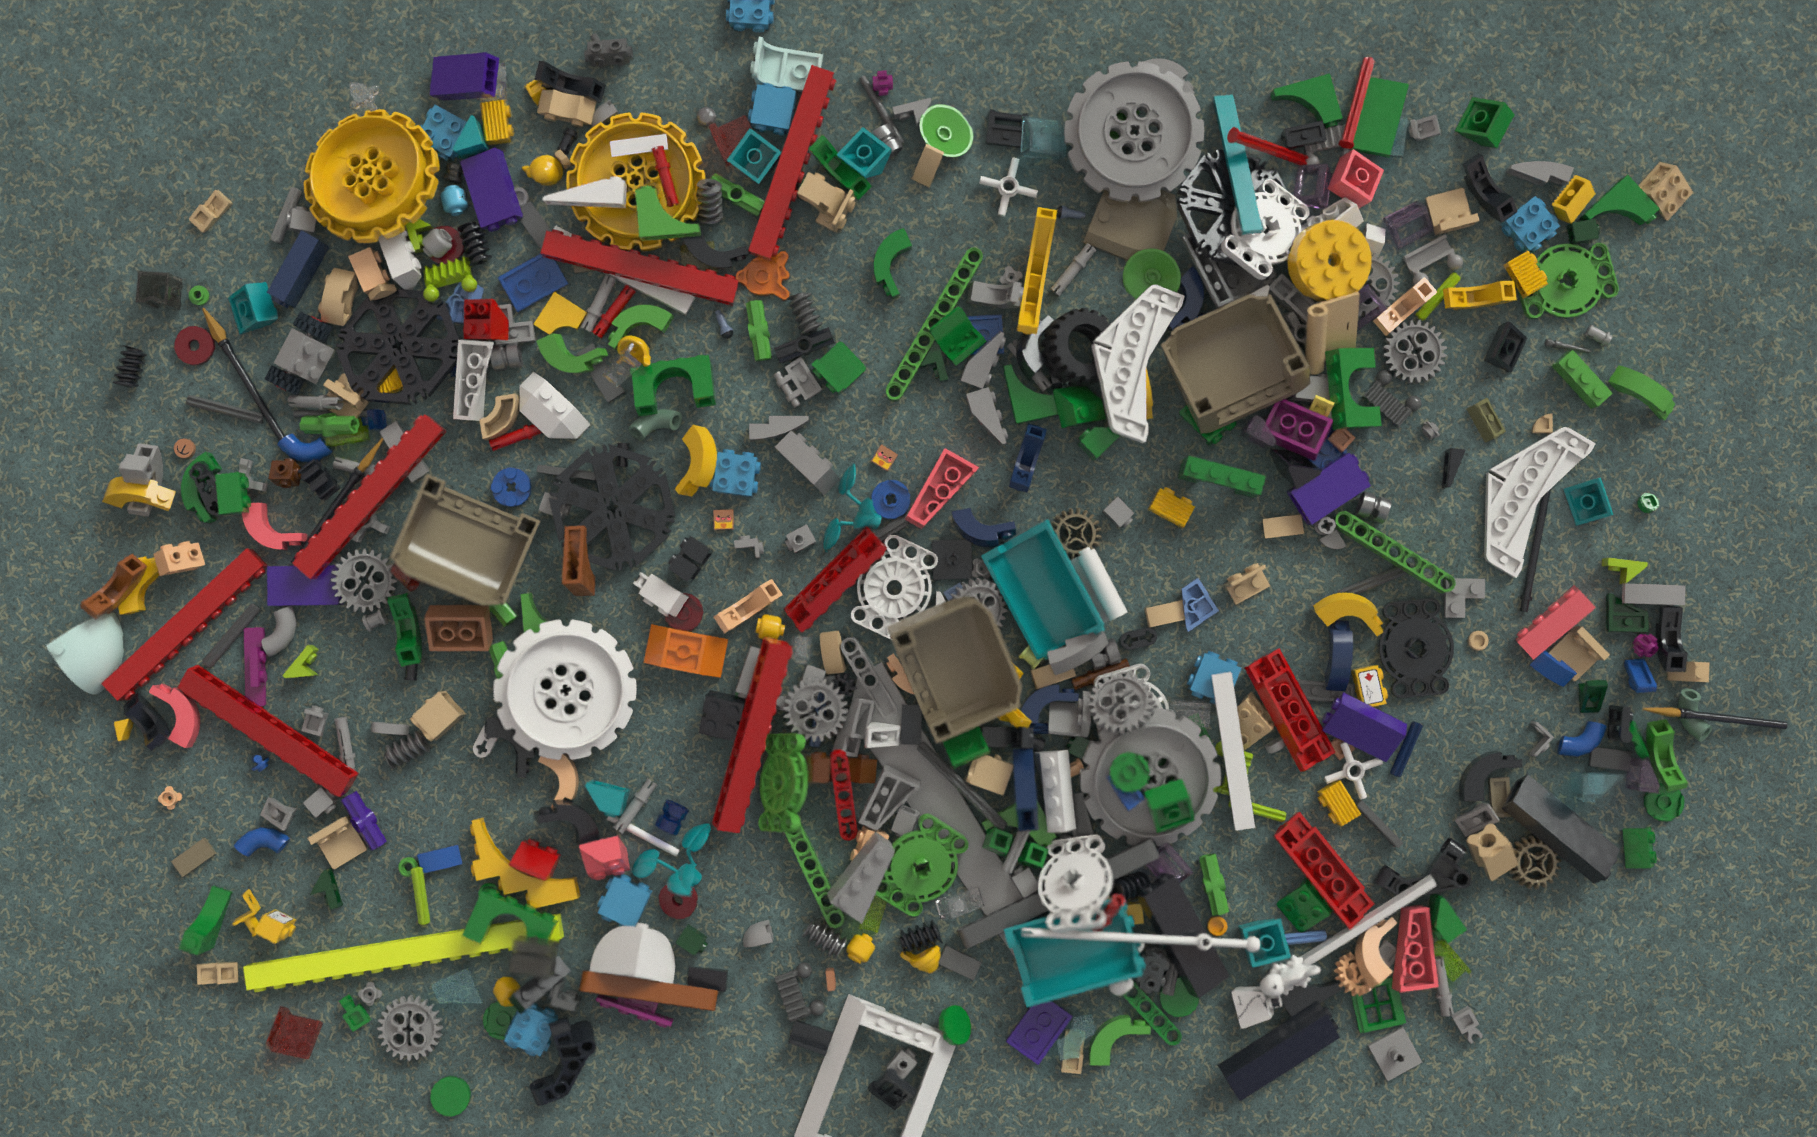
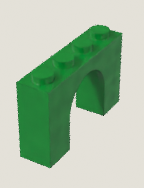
M1338 348L1326 351L1330 401L1334 402L1331 410L1333 430L1367 429L1382 426L1380 406H1360L1355 403L1349 392V378L1353 371L1376 367L1374 348Z
M709 355L677 358L670 361L661 360L656 363H650L647 367H644L642 364L631 366L634 403L638 417L658 414L657 389L663 381L671 377H683L692 383L693 396L697 408L716 405L712 364Z
M1187 456L1182 459L1177 479L1193 483L1207 482L1234 489L1235 494L1255 498L1261 495L1266 476Z
M495 889L483 890L462 936L481 944L485 941L492 922L498 915L505 913L516 915L523 921L527 930V937L517 960L536 968L543 957L558 921L554 919L552 914L546 912L541 914L531 905L525 904L523 906L517 903L518 900L513 897L507 896L505 898L499 895L500 892Z

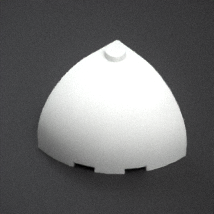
M637 923L636 927L621 926L611 930L601 939L594 951L590 971L673 984L675 974L674 952L666 936L659 931L648 929L649 925Z

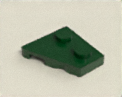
M1612 593L1606 594V632H1649L1648 612L1634 607L1633 604L1622 603L1621 599L1615 597Z

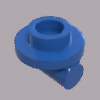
M260 755L252 756L251 761L256 763L252 771L258 770L260 772L269 765L267 763L270 760L269 757L262 760Z

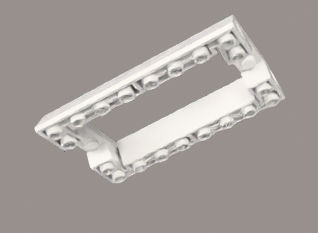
M848 994L794 1137H832L826 1134H818L859 1024L932 1052L900 1137L922 1136L956 1046L949 1045L942 1037L944 1035L942 1030L925 1023L920 1025L886 1012L884 1007Z

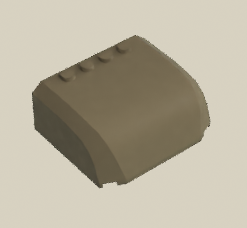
M1270 294L1268 296L1246 295L1175 328L1165 343L1161 344L1171 374L1201 433L1213 432L1301 392L1310 385V367Z
M426 474L390 556L391 559L406 575L477 604H505L540 520L521 513L520 517H516L445 487L446 481Z
M961 597L949 600L886 627L936 743L1020 707L1022 685L992 612L976 598Z

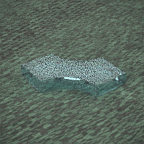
M1092 1014L1072 1017V1026L1069 1033L1064 1038L1056 1040L1059 1061L1080 1057V1047L1083 1041L1089 1036L1095 1035Z

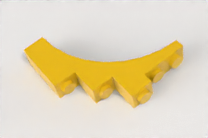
M1037 207L1024 279L1022 302L1018 316L1017 331L1024 334H1037L1045 277L1057 210Z
M484 818L472 820L470 831L476 839V844H474L475 853L479 855V859L472 861L473 865H471V873L473 877H476V881L500 876L498 885L500 891L503 890L504 895L527 890L528 893L525 894L526 902L535 908L581 897L577 877L565 879L549 878L547 881H543L510 867V860L501 853L491 839Z

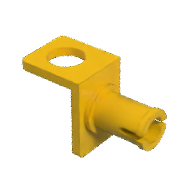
M248 889L242 896L251 910L236 918L232 924L235 926L240 922H244L252 937L257 935L254 932L259 924L255 915L261 907L251 890Z

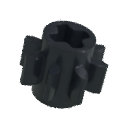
M850 673L845 674L844 678L841 674H838V680L832 681L834 682V688L840 687L838 693H846L848 697L852 696L851 691L857 689L854 686L856 679L849 678ZM846 682L847 686L843 689L842 685Z

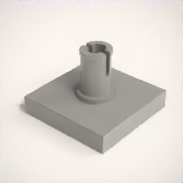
M1402 1026L1367 1045L1387 1081L1422 1063Z

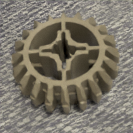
M1069 508V515L1063 510L1061 512L1063 518L1056 515L1055 518L1058 523L1051 522V525L1056 527L1054 531L1059 540L1061 525L1067 531V539L1063 543L1061 542L1067 555L1071 554L1070 560L1074 559L1075 555L1077 557L1080 556L1079 552L1083 550L1068 549L1067 547L1072 542L1076 541L1085 548L1090 547L1091 550L1094 549L1092 545L1096 547L1100 545L1095 539L1102 538L1101 535H1096V532H1100L1102 529H1095L1094 525H1097L1099 521L1096 520L1092 523L1093 514L1086 517L1088 510H1084L1083 514H1080L1081 510L1077 508L1076 514H1074L1073 509ZM1079 518L1083 522L1079 526L1074 527L1068 524L1066 520ZM1087 525L1091 530L1090 542H1087L1083 536V531ZM1082 527L1079 531L1080 534H1078L1080 535L1079 539L1075 537L1068 541L1071 538V530L1076 531Z
M1529 835L1528 840L1522 837L1521 843L1518 841L1514 842L1517 848H1513L1518 865L1508 871L1509 874H1514L1512 879L1515 881L1519 880L1518 884L1521 886L1525 885L1528 889H1531L1532 886L1534 889H1539L1540 885L1545 888L1547 887L1546 881L1553 883L1551 877H1558L1555 870H1561V867L1557 866V863L1562 861L1560 858H1556L1558 854L1532 835ZM1536 846L1543 849L1535 854L1527 850ZM1523 856L1524 864L1520 867V860ZM1531 858L1537 860V861H1535V862H1537L1536 866L1531 865V864H1532V862H1531L1532 859H1531ZM1548 858V865L1545 869L1544 861ZM1532 871L1540 873V876L1535 878H1528L1525 875Z

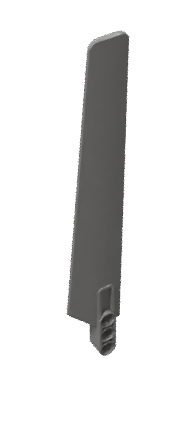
M849 637L844 639L841 643V650L858 677L856 682L857 689L854 690L851 706L857 698L873 700L875 703L870 723L879 722L901 726L902 704L907 703L883 663L881 662L874 666L857 638ZM848 641L855 643L854 651L847 650L846 643ZM858 658L865 660L866 665L864 668H859L856 665ZM867 675L875 677L876 682L874 685L867 683ZM921 728V743L925 742L936 753ZM900 734L898 746L870 748L882 767L886 764L920 780V788L906 801L912 809L920 811V816L923 814L935 816L966 837L969 843L968 849L964 853L956 854L958 858L957 875L985 915L1023 898L1010 874L1002 870L1003 862L998 854L982 848L986 834L960 791L917 750L919 745L901 744ZM926 819L922 825L924 828H929L932 826L933 821ZM940 830L938 837L945 838L948 835V830ZM962 839L954 842V847L956 848L964 845V840ZM951 862V866H952L953 869H954V862ZM1034 917V918L1029 919V920H1027V921H1025V922H1023V923H1027V922L1034 921V920H1037V919H1036V917ZM1002 932L999 934V936L1002 938V940L1008 947L1005 933ZM1010 948L1009 950L1011 951V953H1012L1013 956L1015 957L1014 952H1013V948Z

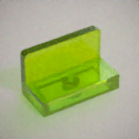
M358 418L360 426L357 433L338 434L325 438L326 446L335 447L370 441L366 418Z
M876 894L863 922L859 924V930L866 929L878 933L887 902Z
M1437 940L1433 944L1435 956L1444 957L1445 970L1450 981L1454 982L1464 972L1467 974L1472 972L1449 944L1442 940Z

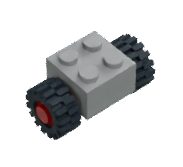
M301 311L293 325L307 333L303 334L293 328L291 329L274 361L276 365L286 370L283 371L271 365L265 377V380L295 395L299 394L304 381L291 374H296L317 384L334 352V349L312 338L315 336L326 342L333 328Z

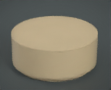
M1482 631L1472 632L1467 640L1469 647L1477 651L1485 649L1489 643L1488 636Z

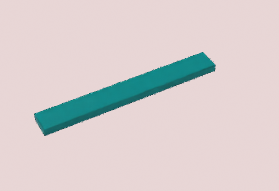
M1233 95L1214 96L1213 104L1242 235L1262 233L1263 228L1245 146L1236 142L1229 143L1227 140V135L1231 128L1236 127L1241 132Z

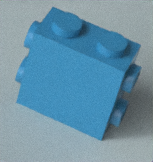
M727 0V2H730V9H726V21H729L730 27L734 30L744 31L747 28L753 29L755 32H764V30H769V24H773L774 13L770 12L771 5H774L775 0Z
M770 83L757 84V88L753 90L751 102H754L753 109H749L748 121H750L752 128L758 132L774 131V134L784 136L785 133L788 134L793 121L797 99L796 91L787 86L776 88Z
M434 105L433 108L428 110L426 121L421 127L433 141L431 147L438 152V157L445 161L448 158L452 161L456 157L459 158L452 148L467 122Z
M1536 196L1521 206L1517 213L1500 223L1502 232L1507 237H1511L1515 242V248L1523 253L1526 251L1535 252L1542 246L1540 242L1544 239L1547 241L1557 234L1555 230L1560 227L1556 216L1549 213L1545 208V203Z
M728 449L718 452L715 475L710 482V487H713L712 491L753 497V493H757L758 482L755 481L756 474H760L761 462H758V458L754 457V453L742 452V455L734 454L735 451Z
M1208 651L1207 654L1202 653L1201 656H1197L1194 663L1196 667L1195 672L1189 675L1187 685H1189L1188 690L1192 691L1191 695L1200 699L1203 696L1210 698L1209 702L1215 704L1211 675L1232 672L1233 685L1235 686L1241 667L1237 666L1238 662L1228 658L1226 661L1218 659V654Z
M625 874L615 876L614 878L610 877L605 887L608 889L606 896H601L597 907H599L598 913L606 921L612 922L614 920L618 922L620 927H636L653 892L649 889L650 886L642 882L637 884L631 881L632 878Z
M534 1002L523 1013L520 1014L516 1011L506 1031L504 1041L512 1048L517 1049L519 1047L524 1049L528 1055L541 1056L543 1051L547 1052L551 1043L549 1038L552 1033L548 1023L558 1020V1015H556L554 1010L547 1007L545 1009L540 1008Z

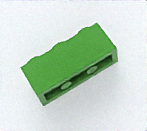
M1574 350L1566 352L1551 365L1590 409L1598 407L1613 394Z

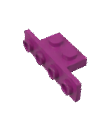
M263 627L244 628L245 697L259 706H266L267 672L265 662L267 655L261 642L265 638V629Z
M600 994L596 998V1001L600 1002L599 1005L602 1007L611 1008L612 1006L617 1008L618 1012L629 1015L632 1013L637 1015V1018L640 1020L648 1021L650 1019L656 1021L655 1024L661 1027L671 1026L674 1021L673 1018L656 1013L659 1003L618 997L617 1000Z

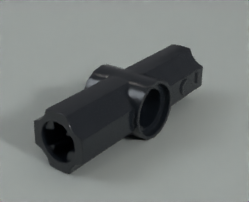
M829 327L812 334L800 336L796 340L775 347L774 350L779 363L782 364L803 355H809L811 352L835 344ZM802 341L809 342L810 346L807 350L799 348V344Z

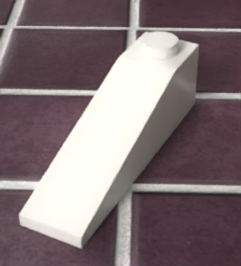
M610 177V179H603L543 196V201L546 205L626 208L627 184L620 177Z

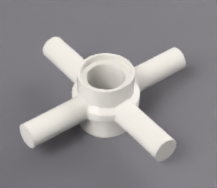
M1012 158L1008 176L1000 181L983 176L980 179L979 184L998 188L999 193L1002 195L998 211L1000 216L1006 215L1009 199L1017 193L1033 198L1037 196L1038 190L1019 186L1018 181L1015 179L1019 164L1018 158ZM1006 183H1011L1014 186V189L1012 191H1006L1003 185Z
M1342 742L1340 746L1346 760L1343 770L1325 776L1324 779L1329 784L1347 778L1354 782L1359 799H1365L1367 795L1361 778L1364 776L1365 770L1382 765L1383 762L1378 758L1364 763L1354 760L1349 744ZM1356 765L1357 773L1350 775V768Z

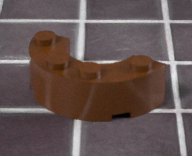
M814 752L806 756L808 782L829 783V781H832L830 756L826 755V752ZM866 754L848 757L851 782L875 783L876 759H869V755ZM837 756L836 761L839 768L842 767L841 756ZM844 773L836 776L837 781H844L847 778Z

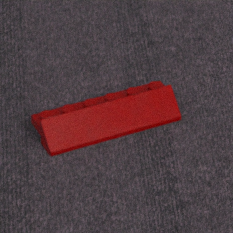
M866 526L784 607L787 616L794 621L797 629L802 633L809 629L820 615L825 614L828 607L833 602L838 601L842 593L847 588L852 587L861 574L866 573L870 569V565L884 555L887 547L869 527Z
M1280 648L1254 660L1251 664L1244 667L1300 772L1308 770L1316 763L1324 761L1335 753L1326 733L1322 731L1323 728Z
M1296 812L1283 825L1279 826L1273 837L1345 926L1351 930L1364 917L1363 914L1374 905L1373 901L1364 892L1365 887L1318 829L1312 827L1300 812Z

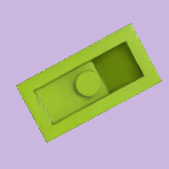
M418 219L414 224L411 222L406 224L407 232L416 254L424 252L422 247L423 235L419 233L433 229L430 224Z
M1602 558V566L1608 567V571L1620 572L1619 584L1628 583L1648 566V562Z
M307 645L282 676L294 678L318 675L307 664L310 665L317 658L316 653L319 649L314 645Z

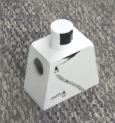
M1235 987L1231 992L1241 1029L1271 1019L1274 1015L1273 1008L1282 1007L1281 996L1271 997L1265 995L1260 987Z

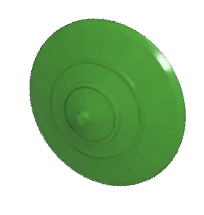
M937 104L929 107L924 115L922 114L920 118V132L926 144L943 151V156L958 157L970 149L973 143V130L959 110L948 105Z
M1150 248L1138 251L1130 257L1123 270L1125 290L1135 299L1152 285H1158L1176 293L1180 287L1181 274L1176 261L1168 253L1159 249Z

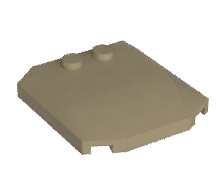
M1104 190L1083 244L1088 243L1091 247L1127 261L1132 255L1144 249L1153 248L1164 251L1177 218L1175 195L1160 190L1161 196L1158 199L1138 202L1137 197L1132 196L1131 200L1126 203L1109 199V192Z

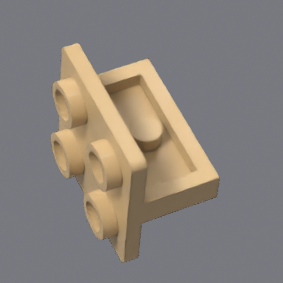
M344 373L335 382L327 379L323 384L329 391L328 397H341L343 401H337L340 403L344 402L341 410L328 409L332 413H336L337 416H355L357 419L369 403V401L361 397L364 390L357 394L350 388Z

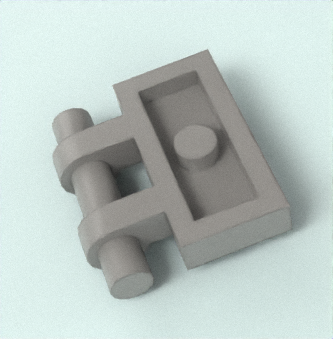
M801 357L785 367L788 375L783 377L780 371L773 375L777 380V386L782 388L786 394V400L788 403L791 402L794 408L801 404L797 399L798 396L802 395L807 401L822 391ZM793 380L798 388L794 392L788 385V382Z

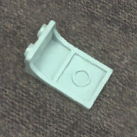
M759 37L758 42L754 43L753 54H755V61L751 62L750 73H752V79L755 80L756 85L770 83L776 88L787 86L793 88V91L803 92L811 65L822 68L823 54L775 47L766 43L763 37Z

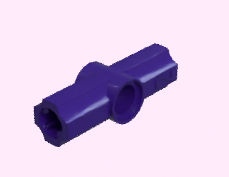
M357 791L340 800L351 817L350 822L353 828L362 835L371 851L387 842L376 824V816L365 806Z

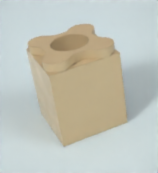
M440 691L432 698L425 700L426 704L414 713L410 719L423 732L425 737L432 742L441 738L466 713L446 691Z
M995 754L994 757L985 755L971 761L965 780L972 785L1004 795L1014 765L1002 760L998 754Z
M1494 824L1486 825L1484 830L1478 834L1470 835L1466 840L1473 861L1478 867L1484 868L1486 876L1491 882L1518 865L1512 845L1498 831Z

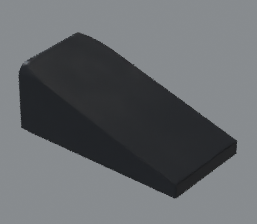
M1450 448L1445 450L1442 488L1451 487L1465 449Z
M689 967L687 986L726 992L728 970Z

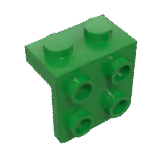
M956 307L929 330L944 355L955 366L986 343L985 338L973 327L961 307Z
M838 342L820 360L816 359L811 364L814 368L812 372L818 379L823 378L827 382L825 386L833 394L836 392L838 395L845 391L866 370V366L843 342Z
M1306 877L1303 879L1300 887L1277 902V907L1301 933L1330 916L1333 911Z

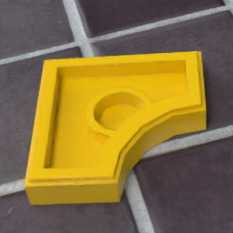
M554 292L534 322V325L549 335L563 327H572L578 330L587 312Z

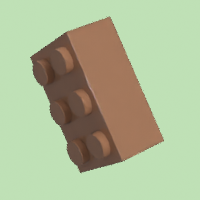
M429 605L424 617L429 651H489L493 640L489 605Z

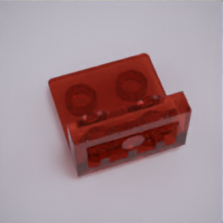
M746 115L717 127L716 123L708 126L726 166L732 165L727 161L728 157L749 128H751Z
M280 1006L266 1044L271 1052L309 1059L323 1023L320 1020L292 1015L288 1008Z

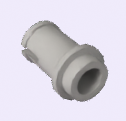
M1590 325L1585 333L1586 337L1599 342L1600 346H1607L1612 339L1610 332H1604L1593 325Z

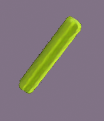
M1453 272L1436 290L1437 293L1416 313L1417 318L1424 321L1444 299L1443 289L1454 288L1461 280V277Z
M1252 803L1253 814L1280 822L1285 821L1286 812Z
M415 867L411 869L418 923L426 925L430 923L424 873L422 867Z

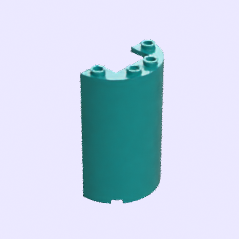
M1048 519L981 555L1037 660L1043 657L1045 660L1049 659L1048 652L1066 645L1065 640L1092 632L1095 635L1105 630L1103 627L1105 623Z
M1111 899L1105 900L1099 908L1103 910ZM1126 900L1125 904L1112 918L1111 924L1106 926L1102 932L1134 934L1132 927H1135V922L1132 915L1128 916ZM1098 913L1092 915V917H1091V921H1092V922L1096 919V915H1097ZM1047 917L1003 929L1009 949L1013 948L1023 982L1021 990L1027 1007L1142 976L1143 969H1146L1144 959L1140 957L1138 949L1141 946V942L1029 937L1021 934H1032V931H1022L1023 928L1050 929L1046 922ZM1073 917L1071 923L1078 924L1081 917ZM1060 918L1053 920L1052 926H1059L1062 920ZM1092 929L1078 930L1093 932Z

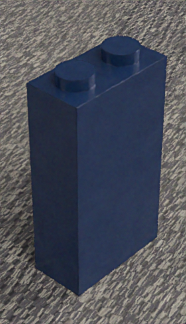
M301 230L267 291L268 294L272 295L271 300L286 308H289V306L296 308L330 247Z
M1033 748L1013 749L1019 832L1039 830Z

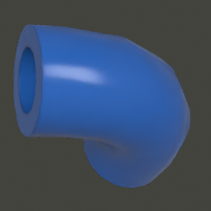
M291 433L282 438L277 444L291 459L300 462H310L313 458L320 460L333 452L332 448L322 437L311 443H304Z
M1587 721L1584 732L1576 737L1563 735L1561 737L1557 753L1563 756L1579 757L1592 752L1601 743L1607 726Z
M260 827L248 831L234 844V847L247 857H250L255 850L261 847H268L278 854L284 849L291 838L274 828Z

